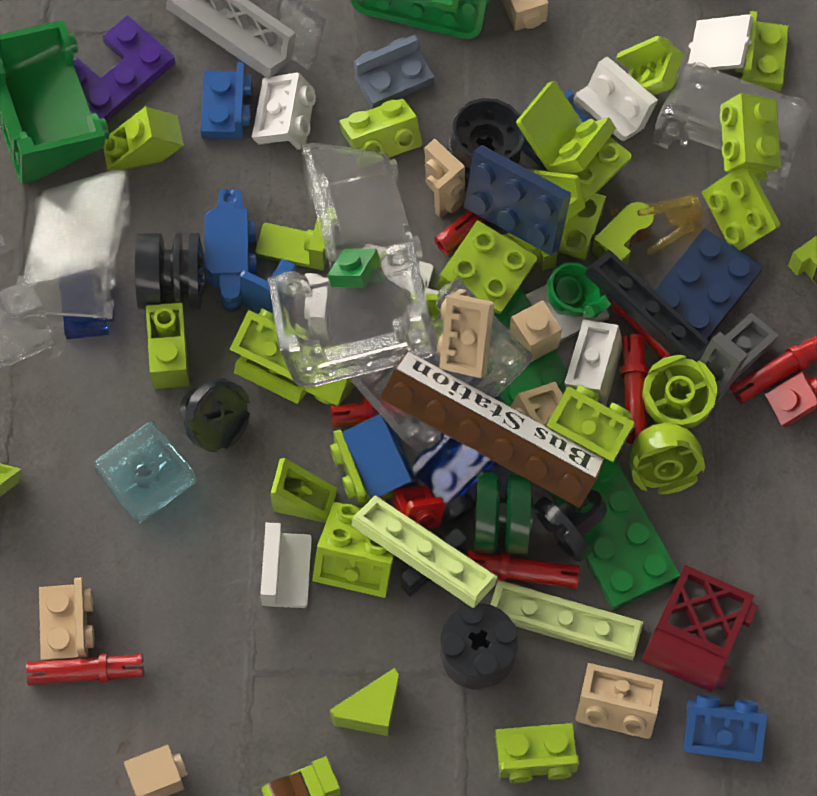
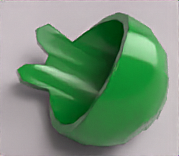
M564 263L552 272L547 281V296L551 306L558 314L591 319L596 318L602 311L611 306L612 303L606 294L603 295V291L584 275L588 267L579 263Z

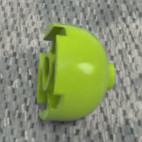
M674 355L663 358L651 367L644 381L642 396L646 412L655 423H674L687 429H693L704 422L715 406L718 388L714 375L704 363L699 360L696 362L692 359H686L684 355Z
M674 423L656 424L643 430L635 438L629 453L633 482L644 491H647L646 486L650 488L660 487L658 494L680 492L693 486L698 481L697 474L701 469L704 472L706 468L698 439L686 427Z

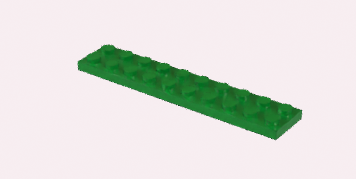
M521 287L518 288L501 314L493 313L487 374L485 375L498 400L508 406H511L519 393L553 382L557 383L561 393L564 394L566 390L564 383L568 373L556 350L527 363L510 337L511 317L531 307ZM616 458L613 463L606 459L591 489L600 493L607 505V513L600 523L583 536L591 550V555L584 560L611 610L614 611L678 581L680 574ZM548 491L558 508L566 502V500ZM594 504L587 505L580 513L587 512Z

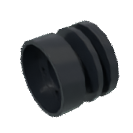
M480 98L469 101L458 110L453 119L447 150L465 166L466 188L468 186L473 152L481 145L519 165L520 154L525 142V136L516 124L521 115L510 104L499 99Z
M161 233L137 234L135 244V289L138 309H146L147 305L164 304L166 293H173L174 303L182 304L184 303V293H189L191 309L201 308L202 296L206 289V255L199 233H190L189 249H183L182 234L176 233L172 250H165V243Z

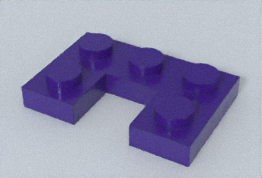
M128 15L102 36L104 44L122 59L104 76L100 78L78 57L73 60L91 114L96 113L99 119L104 118L106 123L175 64L174 55Z

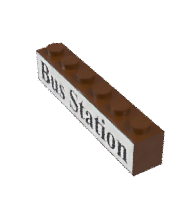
M408 350L393 370L380 396V399L579 508L597 480L606 460L450 373L439 369V367Z

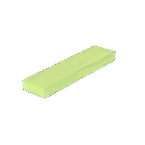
M376 495L352 519V527L472 608L496 584L497 576Z
M499 580L497 581L490 604L505 612L516 627L632 661L644 623L643 621Z

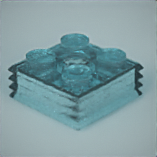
M153 421L147 422L93 462L97 475L138 524L196 483L195 471ZM141 468H144L146 471L151 470L152 474L147 477L140 476L139 470Z

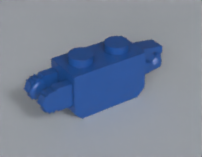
M241 189L219 190L217 208L211 209L204 215L205 270L207 271V283L214 289L220 288L222 307H224V310L233 313V311L240 310L243 303L239 278L242 271L245 270L251 274H257L256 253H250V242H256V222L249 221L248 209L243 206Z

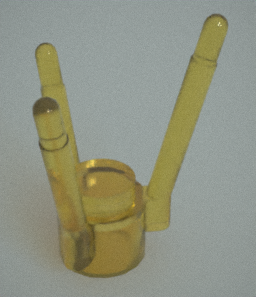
M695 194L668 201L646 204L649 206L648 208L637 211L638 216L667 212L670 223L672 225L678 224L680 227L647 250V254L652 255L683 234L695 231L694 222L700 221L703 218L702 207ZM625 207L611 210L610 215L617 216Z

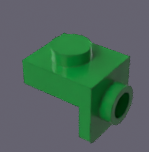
M343 249L327 275L331 287L364 288L367 283H382L386 277L377 249Z

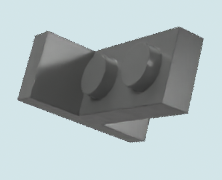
M752 313L726 336L721 332L715 335L700 359L712 372L718 389L715 405L724 398L732 382L765 353L779 336Z

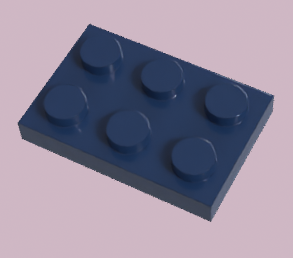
M481 145L473 152L464 208L552 256L560 248L571 192Z
M704 228L654 291L700 334L709 340L761 274L763 266Z

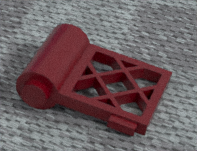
M685 565L641 661L710 693L713 692L714 687L722 689L731 668L725 666V662L741 625L749 627L758 608V605L752 603L754 595ZM689 579L701 584L706 596L689 600L684 589L686 580ZM680 597L682 603L675 605ZM730 597L743 604L739 612L724 616L717 600ZM710 602L717 619L700 624L693 607ZM686 610L693 626L679 629L667 622L671 614ZM735 621L732 629H730L728 623ZM721 626L727 639L724 647L722 648L708 642L704 630Z

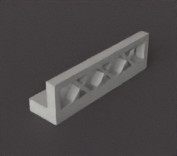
M167 0V10L266 78H271L291 64L296 32L249 0H227L232 12L224 7L221 0ZM245 14L253 18L258 29L250 25ZM271 31L283 38L282 46L275 41Z

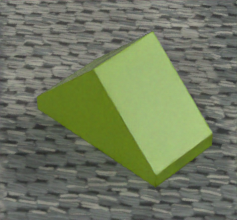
M282 458L279 460L271 489L272 508L274 512L325 523L338 488L286 458Z
M392 669L330 709V718L334 726L388 736L399 685V674L396 669Z

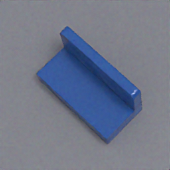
M282 258L269 282L243 270L239 276L243 306L258 314L263 308L281 317L279 322L281 324L295 301L292 280L293 276H296V265Z
M379 414L343 432L344 440L371 498L375 495L381 497L398 488H407L419 483L388 415Z

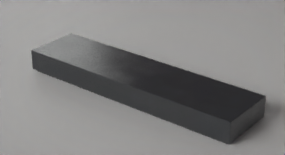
M608 250L589 266L584 275L672 356L684 355L686 359H692L696 362L700 361L710 342L612 251Z

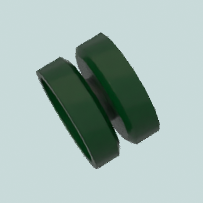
M477 470L474 553L493 554L498 545V532L502 530L504 531V549L507 554L527 555L529 531H532L533 524L531 481L511 471L507 477L506 495H500V476L497 471Z

